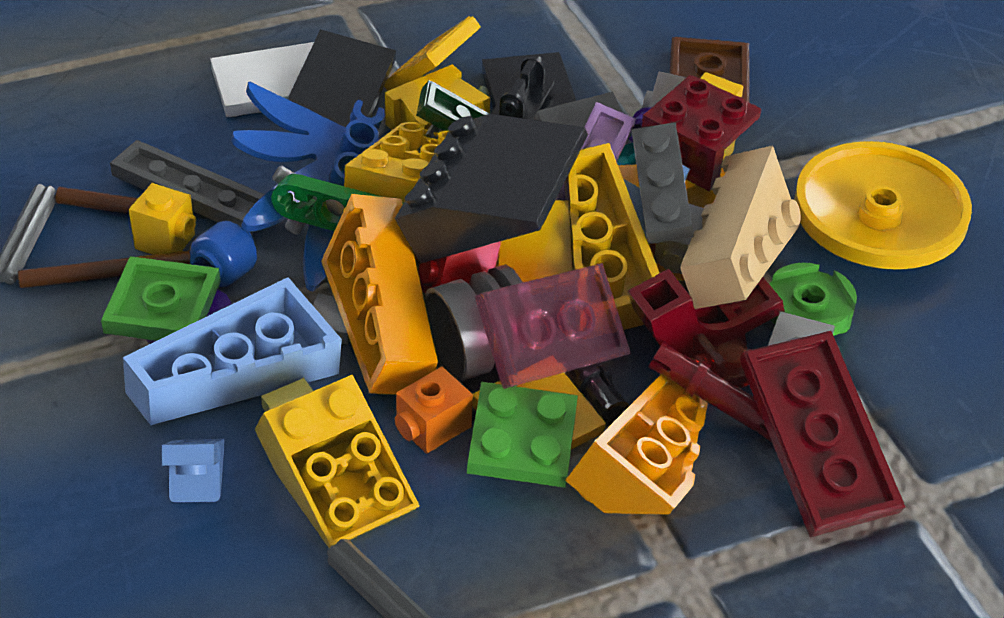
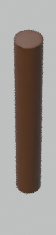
M58 187L55 196L57 204L129 214V208L138 199L66 187Z

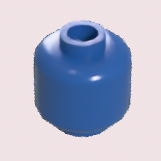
M231 221L216 223L194 239L190 247V264L219 268L221 281L219 287L230 286L253 269L257 261V249L253 236L249 231H245L240 225Z

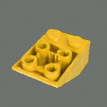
M401 123L345 165L344 186L382 197L398 198L405 202V196L414 188L420 178V172L429 164L435 154V148L442 143L449 130L439 133L433 132L435 136L438 135V139L424 136L428 130L424 129V125L420 123ZM422 145L419 153V151L416 150Z
M353 374L264 412L260 418L255 432L276 474L328 548L331 545H335L340 539L351 540L420 507Z

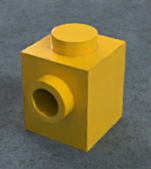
M151 183L129 208L136 250L152 255L179 252L185 248L195 235L196 217L193 215L191 195Z

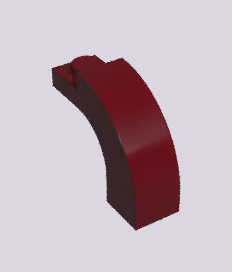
M669 268L628 290L633 310L657 343L661 346L665 341L669 346L692 360L721 356L747 345L745 333L778 316L780 311L785 312L783 300L764 277L761 278L746 300L699 309L694 308L691 296Z

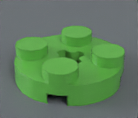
M813 263L790 264L778 269L773 274L772 281L769 284L783 300L785 313L834 325L833 336L846 333L850 329L857 294L851 282L844 275L835 270L833 271V276L819 272L820 265ZM807 297L811 302L816 303L805 302L802 300V298ZM778 316L771 319L774 324H776Z

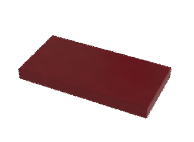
M832 331L752 349L742 353L739 358L810 537L895 515L906 507Z

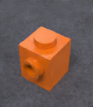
M440 367L396 392V427L404 439L407 441L412 440L427 454L472 427L473 394L444 367Z

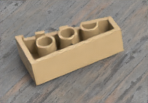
M773 146L724 157L721 166L726 173L724 177L716 178L712 187L716 195L714 203L705 205L701 214L702 229L694 231V237L690 241L680 266L695 309L746 300L800 226L801 214L799 206L794 199L791 200Z

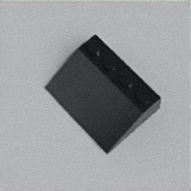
M493 114L472 119L471 116H465L453 122L449 126V132L442 143L435 148V154L431 161L420 172V178L416 185L405 196V202L394 218L420 264L541 230L588 136L585 127Z

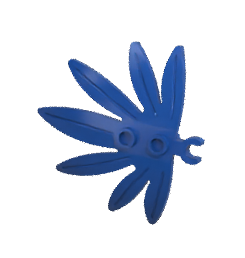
M249 81L246 93L253 104L272 122L293 133L238 130L233 131L231 138L233 145L238 149L267 161L294 162L312 158L315 160L314 162L294 173L344 186L345 165L380 140L378 139V129L384 118V109L379 107L375 117H366L361 112L363 101L358 100L352 109L350 122L344 127ZM277 185L263 195L245 215L241 224L245 231L266 229L287 219L280 215L272 204L271 196ZM289 190L288 193L293 195V201L298 203L299 200L295 198V193ZM308 225L303 250V273L307 290L314 292L327 279L321 260L334 231Z

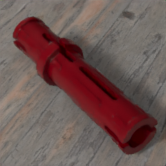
M665 341L662 343L654 356V360L651 361L649 369L658 372L685 389L684 394L692 398L696 395L767 438L772 443L754 396L710 370L711 365L705 361L699 364L669 346Z

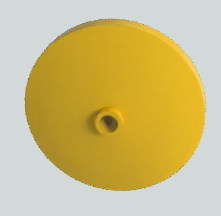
M864 141L846 143L817 154L803 167L797 181L794 198L800 209V224L819 245L848 261L882 269L918 268L946 258L963 242L972 214L969 193L963 182L951 169L923 152L886 142Z

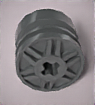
M505 264L488 270V273L483 271L473 274L469 284L462 279H458L427 289L424 302L435 351L443 367L459 382L491 372L494 361L501 367L513 365L516 360L523 361L536 356L540 340L537 316L523 281L515 270Z

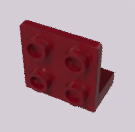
M689 75L643 114L641 128L676 122L682 165L690 169L686 180L710 192L716 178L720 177L724 150L760 118L761 108L708 83L704 79Z

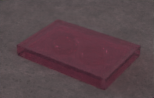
M603 263L482 292L475 296L503 389L631 354Z

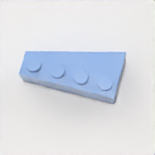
M287 277L124 356L125 393L150 425L264 395L302 378L308 383L337 375L340 368L342 339Z

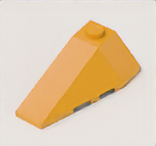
M660 375L594 441L565 481L575 488L586 501L594 504L603 513L670 514L694 485L696 474L692 473L693 463L700 452V445L697 444L699 431L705 423L708 402L696 395L692 398L684 394L685 389Z

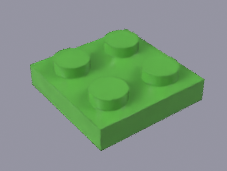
M130 256L101 319L103 333L157 341L207 317L221 282L219 268Z
M481 382L468 457L467 474L566 488L565 480L568 476L578 395Z

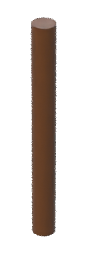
M190 250L137 256L139 258L190 264ZM129 258L19 270L20 288L121 277Z

